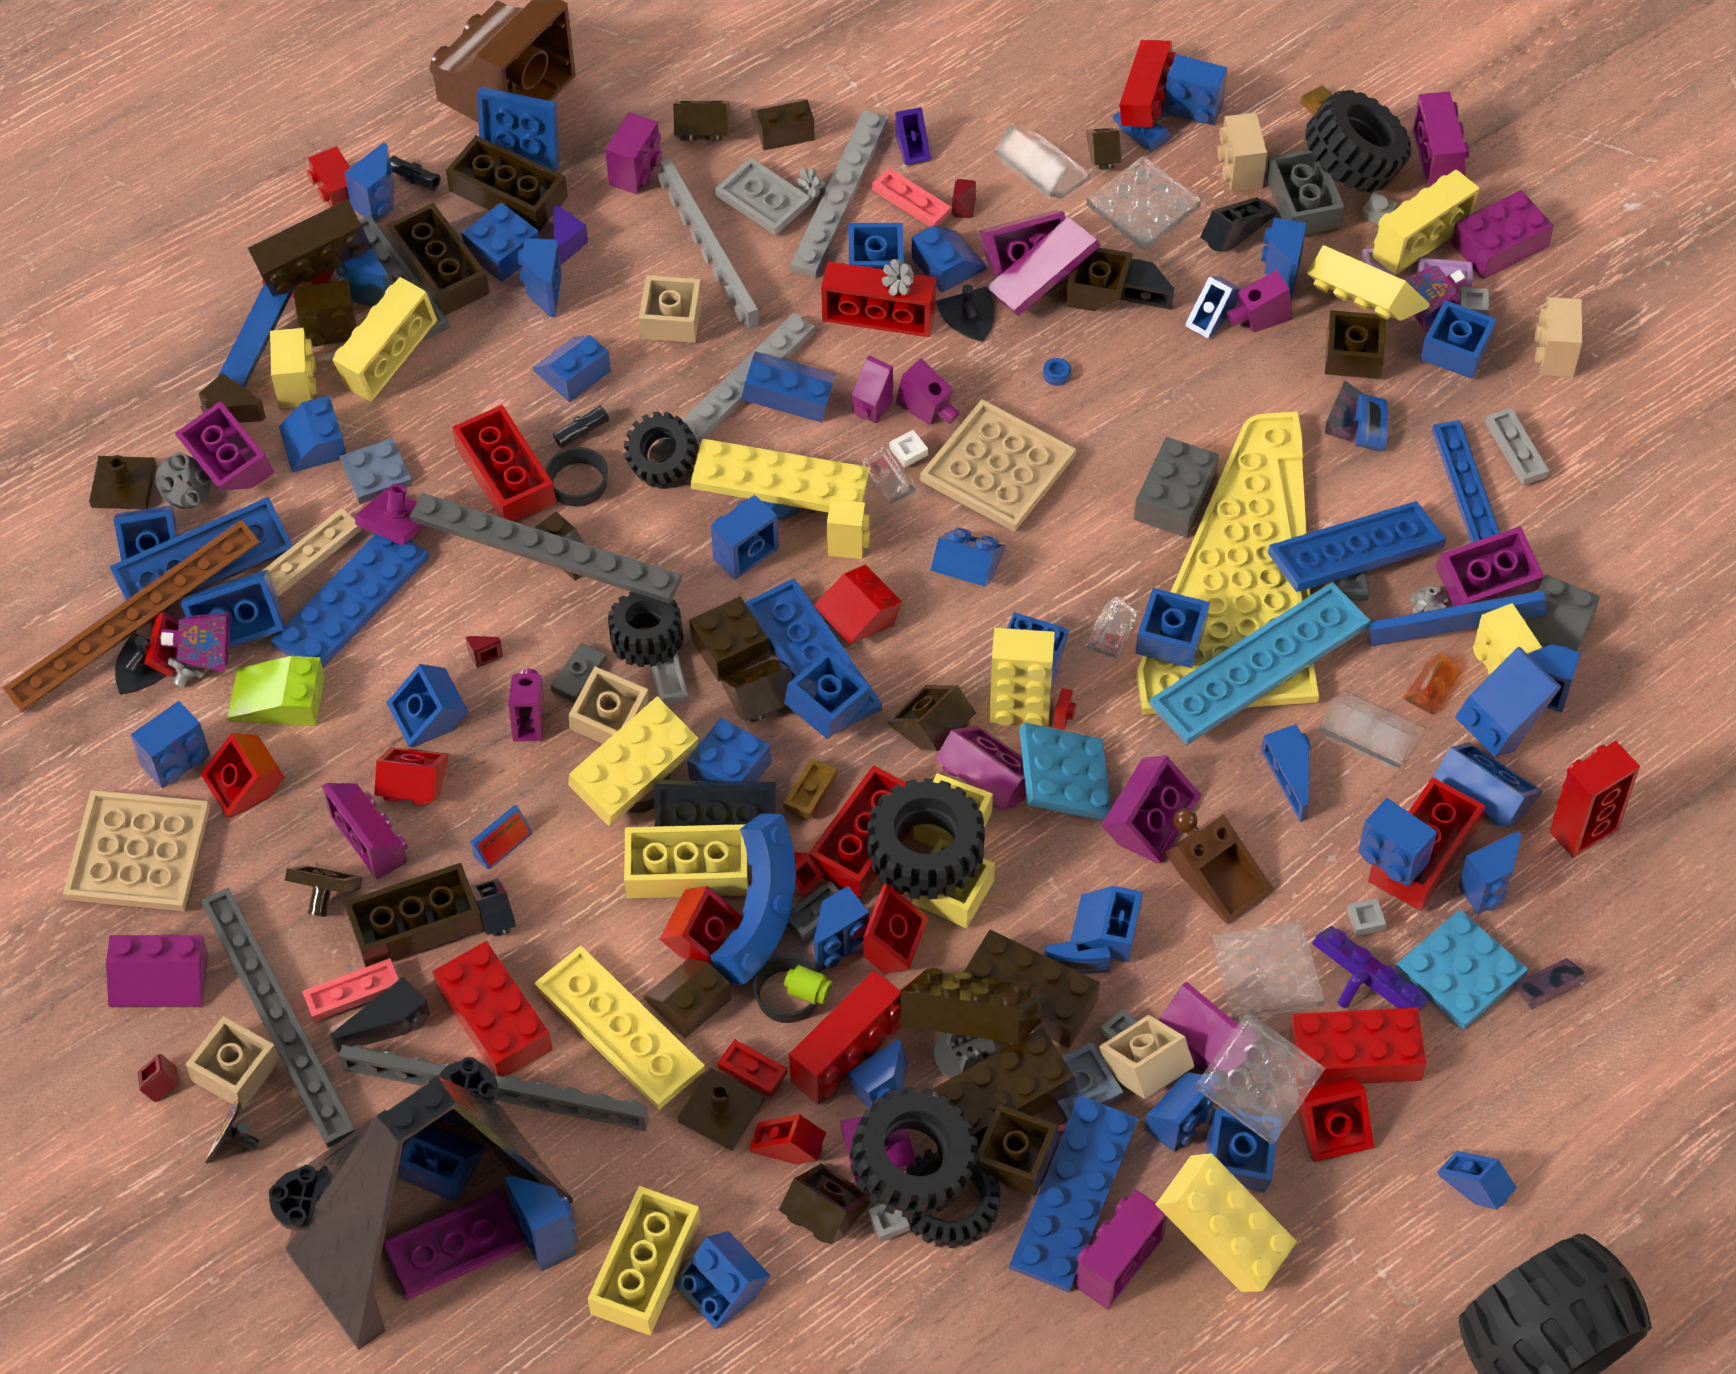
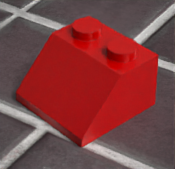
M865 564L844 573L815 603L814 607L851 645L894 626L902 601Z
M231 733L200 774L226 817L230 818L269 799L285 778L259 735Z
M390 747L376 760L374 795L383 796V800L390 802L409 799L417 805H429L430 802H434L440 795L448 762V754Z
M888 884L882 886L864 934V958L884 974L910 969L928 920L926 914Z
M708 886L686 889L659 940L679 957L686 960L692 958L708 962L715 968L710 956L724 944L733 930L739 928L743 916Z
M1355 1077L1294 1091L1298 1121L1313 1162L1375 1148L1366 1089Z

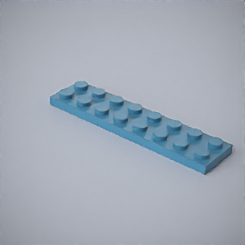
M1331 582L1150 698V706L1179 738L1188 745L1367 629L1370 620Z

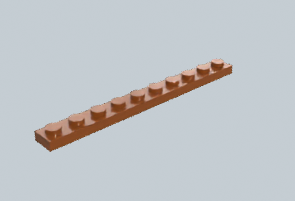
M241 519L3 687L4 692L22 713L155 619L158 614L165 612L259 545V540Z

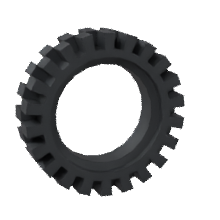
M938 1146L937 1153L933 1154L930 1148L924 1151L923 1159L919 1155L914 1158L913 1167L908 1165L905 1173L913 1176H927L937 1172L942 1164V1157ZM976 1164L969 1178L974 1182L980 1194V1201L976 1209L969 1216L956 1221L940 1220L932 1215L920 1217L919 1212H915L912 1218H907L909 1224L912 1225V1232L916 1236L921 1233L922 1240L926 1243H929L930 1239L935 1240V1246L941 1248L943 1242H949V1248H956V1242L962 1241L963 1247L970 1245L971 1238H974L977 1242L982 1238V1232L988 1233L992 1227V1222H995L1000 1206V1185H998V1179Z

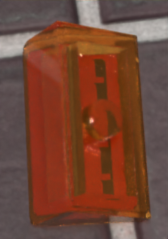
M1442 652L1427 660L1403 699L1430 714H1435L1462 671Z

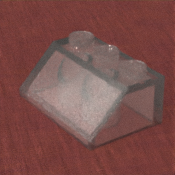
M1010 124L994 150L1001 157L1000 162L1010 169L1015 168L1020 172L1018 176L1029 184L1034 183L1039 187L1037 191L1048 199H1051V197L1063 199L1092 176L1089 171L1037 130Z
M1345 691L1331 700L1319 731L1326 734L1325 738L1333 743L1342 744L1343 742L1352 746V751L1361 756L1368 757L1371 755L1380 759L1379 763L1386 768L1395 769L1397 767L1400 769L1408 762L1426 727Z

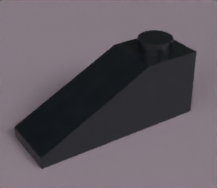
M1258 197L1212 210L1200 238L1207 242L1208 246L1215 251L1222 252L1235 248L1272 219L1277 211Z
M404 977L400 978L330 1034L334 1049L339 1053L342 1045L350 1047L354 1045L365 1046L405 1035L413 1028H419L430 1015L427 1000Z

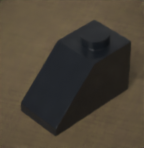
M1132 259L1122 296L1119 300L1172 310L1174 287L1153 262Z
M499 878L471 886L486 935L501 936L510 932V928L516 927L507 892Z

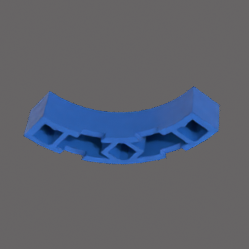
M760 814L740 828L747 851L748 865H752V884L748 886L746 901L742 911L744 917L739 928L733 930L724 944L710 956L716 970L730 983L745 984L756 975L775 951L788 923L795 890V858L789 829L783 814Z

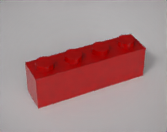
M1140 40L1119 104L1122 126L1153 127L1156 117L1160 116L1161 100H1165L1167 76L1177 55L1172 50V41Z

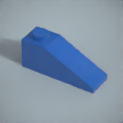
M1297 724L1264 735L1261 751L1301 822L1306 820L1308 809L1309 750L1311 745L1307 735L1301 733Z

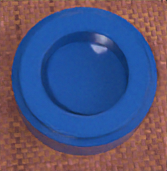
M1052 358L1044 364L1043 378L1047 383L1060 386L1069 381L1071 366L1066 360Z

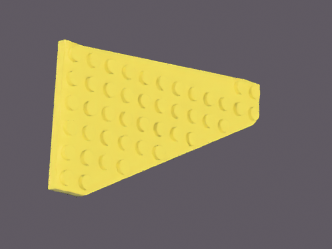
M1298 411L1258 414L1249 418L1243 424L1171 590L1172 593L1210 602L1207 624L1193 668L1143 656L1137 668L1142 715L1157 714L1150 706V698L1310 596L1309 588L1296 592L1268 554L1269 545L1306 534L1302 434ZM1314 663L1247 707L1317 703L1319 692Z

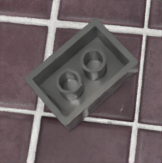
M1302 150L1268 157L1266 180L1282 219L1306 223L1305 235L1340 229L1342 227L1344 204L1335 182L1331 178L1332 175L1328 172L1325 173L1320 168L1319 162H1315L1312 157V151Z
M1166 436L1136 498L1134 520L1188 538L1216 478L1219 454Z

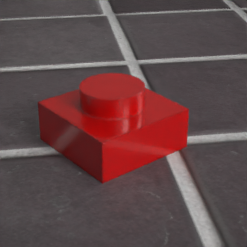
M1061 688L1054 711L1053 728L1065 730L1067 721L1073 720L1077 703L1072 702L1073 690Z

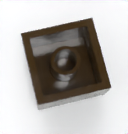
M348 279L293 288L299 327L304 328L306 339H311L312 346L317 347L325 344L347 342L353 330L357 327Z
M1330 310L1326 339L1325 374L1380 379L1384 361L1386 319L1377 314Z
M741 596L689 620L691 640L718 682L722 678L738 673L770 657L769 638Z

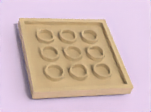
M981 399L920 473V481L1015 532L1074 459L1076 449Z
M91 790L63 891L65 900L185 911L210 810L209 802Z

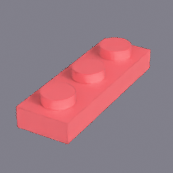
M890 168L872 183V191L929 227L933 225L939 226L951 215V206Z
M389 958L302 992L313 1022L374 1000L399 979Z

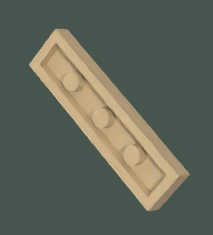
M340 508L264 569H268L278 597L362 530L360 526L355 525V519L344 509Z

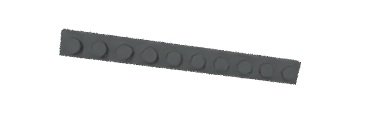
M425 493L421 494L410 515L412 522L671 604L682 581L681 575Z
M229 887L202 899V906L327 1149L334 1146L354 1132L355 1128Z
M342 1045L339 1054L342 1069L345 1071L423 1086L426 1082L438 1076L445 1067L451 1064L444 1063L440 1065L430 1063L427 1059L421 1057H414L413 1059L400 1057L391 1051H384L383 1053L370 1051L361 1045H354L353 1047ZM505 1075L504 1077L495 1076L498 1083V1097L496 1101L644 1131L647 1129L649 1121L648 1109L646 1105L639 1101L616 1100L601 1093L595 1095L586 1094L571 1087L565 1089L551 1087L549 1084L541 1081L534 1083L525 1082L511 1075Z

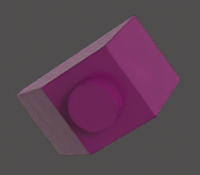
M869 355L865 360L852 393V412L861 419L877 423L893 402V366Z

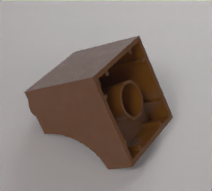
M497 0L483 15H473L467 21L463 34L450 47H440L431 59L430 72L434 77L437 100L478 122L477 92L480 87L552 101L576 77L568 3L563 0H531L524 8H520Z

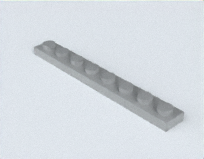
M863 110L790 264L791 272L813 278L817 277L888 125V116Z
M670 158L660 161L661 173L658 174L659 182L663 189H668L673 207H678L680 210L679 214L684 226L688 225L691 229L692 240L695 245H700L706 264L710 263L713 267L712 272L716 282H721L724 286L723 291L727 301H732L735 305L734 309L740 322L744 321L748 330L759 327L758 309L677 169Z
M793 313L682 419L695 435L698 441L696 442L697 445L744 402L741 400L755 351L788 360L815 334V326ZM662 438L650 449V457L659 463L668 460L675 451L676 440Z

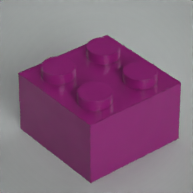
M630 112L627 114L605 149L609 185L638 195L643 185L646 186L648 184L651 172L660 165L663 153L660 152L661 134H659L657 121Z

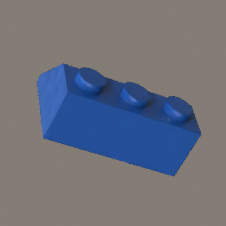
M755 351L746 377L741 400L822 423L835 373Z
M268 569L188 595L181 602L185 616L230 612L229 648L284 630L278 595Z
M1470 742L1450 747L1433 775L1434 778L1486 805L1484 812L1489 815L1488 819L1500 827H1509L1516 824L1543 792V790Z
M514 1176L505 1178L513 1217L541 1272L576 1255L574 1242L578 1241L574 1230L576 1226L571 1216L573 1211L565 1196L560 1198L555 1188Z

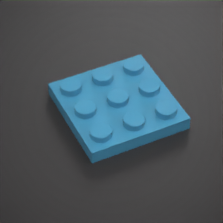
M1025 722L1019 728L1027 805L1104 821L1111 810L1103 739Z
M1459 909L1396 964L1395 970L1409 983L1416 985L1429 998V1001L1457 1026L1465 1030L1525 977L1528 968Z

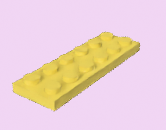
M702 439L691 480V489L747 499L756 495L764 502L829 513L831 499L863 502L870 467Z
M579 946L534 983L535 989L658 1110L705 1072V1065L582 946Z

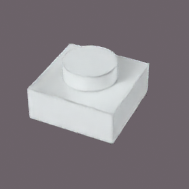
M914 430L889 442V449L904 468L928 456V448Z

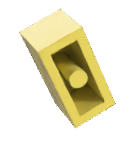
M831 499L827 519L828 556L862 559L863 549L869 548L870 515L865 514V503Z

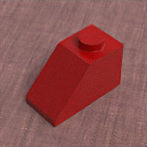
M801 1114L762 1121L757 1124L749 1151L792 1164L817 1161L822 1151L826 1132Z

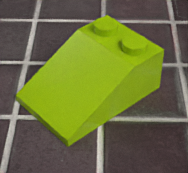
M288 656L238 668L227 717L228 721L316 726L325 679L321 659L319 657Z

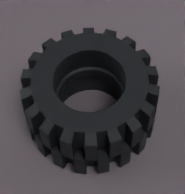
M659 411L653 412V417H649L647 414L641 416L643 421L639 423L636 420L632 424L635 429L633 431L628 430L626 436L629 438V441H624V448L627 451L624 455L625 459L629 462L628 465L641 481L644 480L647 485L652 487L655 484L658 488L664 489L665 484H668L672 488L676 486L675 482L678 480L681 483L685 482L687 479L684 476L687 473L692 475L694 472L692 465L696 464V454L699 453V446L696 444L698 441L695 435L677 415L673 417L669 412H665L664 416ZM661 438L676 440L675 451L668 460L660 463L648 461L649 448L656 440Z
M629 592L627 597L623 595L618 598L619 603L614 602L611 606L612 611L608 613L610 642L613 652L617 653V657L620 660L626 659V664L631 666L636 663L638 667H644V665L653 667L658 662L662 664L668 662V657L673 658L677 650H680L683 640L681 612L677 602L673 599L671 604L634 592ZM642 627H653V628L646 629V630H640V629H639V628H642Z

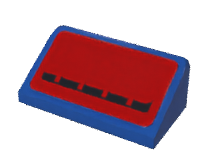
M513 805L471 840L474 858L486 869H491L532 834L531 828L517 805Z

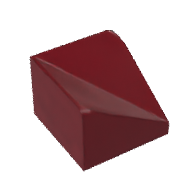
M957 179V181L955 180L952 198L953 217L972 218L976 201V181Z
M465 637L468 653L476 667H481L503 657L499 637Z
M161 1053L155 1056L138 1071L139 1091L152 1101H159L179 1084L175 1064Z

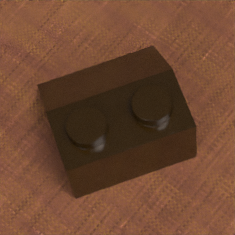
M801 98L751 108V114L763 151L815 140L814 117L807 99Z
M729 100L676 101L673 103L674 136H680V141H694L696 136H706V139L709 141L722 140V135H728Z
M1106 248L1095 250L1071 271L1067 284L1068 307L1096 311L1121 299L1133 253Z
M775 659L721 679L722 685L738 716L745 721L749 720L750 723L757 722L766 718L765 714L774 710L776 712H783L790 709L784 704L787 685L793 680L792 673L789 667Z
M925 685L887 722L890 727L921 750L940 751L950 731L967 727L969 720L976 712L958 685Z
M688 958L643 997L684 1038H687L731 1001L730 982L708 962Z
M998 1104L976 1153V1164L1004 1185L1036 1196L1059 1143L1058 1125Z
M819 1164L793 1179L779 1211L785 1214L791 1223L803 1226L811 1231L817 1240L833 1244L845 1237L871 1201L868 1200L870 1197L868 1193L861 1192L859 1187L823 1164Z

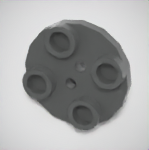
M178 452L166 458L158 467L156 473L157 488L161 498L170 505L180 509H192L201 505L209 495L210 482L212 480L193 457Z
M942 1032L935 1042L934 1059L939 1070L951 1079L995 1054L996 1047L993 1040Z

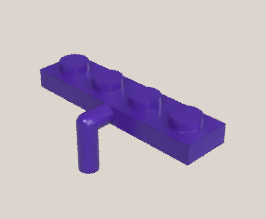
M1331 925L1316 935L1312 944L1353 974L1337 1001L1341 1007H1349L1360 985L1363 983L1397 1008L1418 1007V1011H1420L1427 1004L1429 998L1416 985L1408 983L1396 974L1393 968L1381 963L1372 956L1369 950L1360 947L1349 939L1342 930L1336 929Z

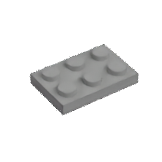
M749 158L715 188V196L775 236L811 205L810 196L752 158Z

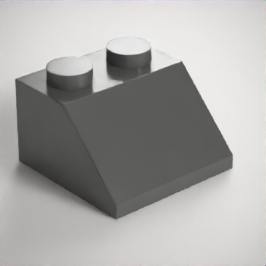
M1545 575L1538 591L1544 592L1546 615L1527 618L1525 622L1541 646L1546 647L1553 644L1560 647L1565 646L1578 652L1595 617L1601 596Z

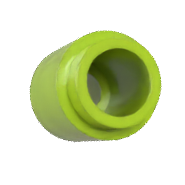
M798 965L795 970H789L784 986L788 987L787 994L814 1005L817 1003L824 1005L830 995L833 981L828 980L826 975Z

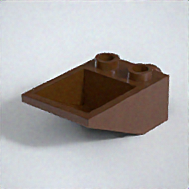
M1183 808L1175 813L1173 818L1174 826L1179 831L1187 833L1188 836L1169 848L1165 853L1180 876L1226 924L1274 890L1224 814L1210 819L1198 828V818L1193 810ZM1201 850V855L1197 856L1195 852Z

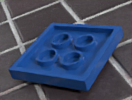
M480 87L477 92L479 137L556 172L559 167L557 103Z

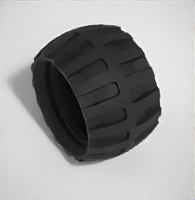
M1585 1233L1563 1239L1514 1268L1495 1284L1487 1288L1477 1299L1472 1301L1459 1316V1327L1463 1343L1478 1374H1599L1633 1349L1638 1342L1647 1336L1648 1331L1652 1329L1645 1300L1632 1275L1611 1251Z

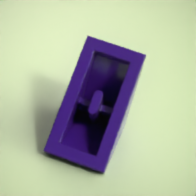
M922 107L895 112V138L904 164L908 165L931 160Z
M553 206L554 240H558L560 263L562 265L588 243L586 224L560 206Z

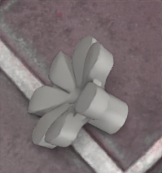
M802 168L800 170L802 178L797 179V186L801 187L799 190L810 196L811 202H813L814 198L818 197L819 191L825 190L826 183L822 181V178L816 177V169L809 168L808 170Z
M891 260V265H885L883 268L884 273L888 276L882 278V283L884 286L891 285L889 288L890 295L895 296L899 292L905 295L909 293V285L913 283L911 266L909 264H901L900 260Z
M1436 586L1421 587L1410 598V601L1416 604L1413 608L1414 613L1443 609L1448 605L1447 596L1440 595V588Z
M177 656L176 659L169 657L168 664L178 672L173 683L180 687L185 686L188 678H202L205 674L204 671L197 669L196 665L177 661Z

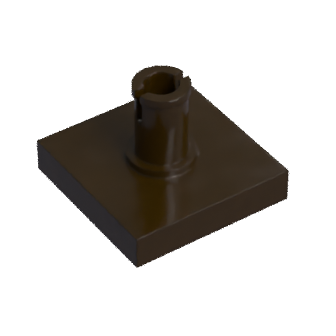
M120 455L98 456L89 499L91 508L148 509L156 468L155 458Z
M302 865L287 868L285 881L313 887L307 913L326 917L331 890L345 893L360 889L362 877Z
M710 1068L679 1114L678 1123L733 1151L765 1102V1096Z

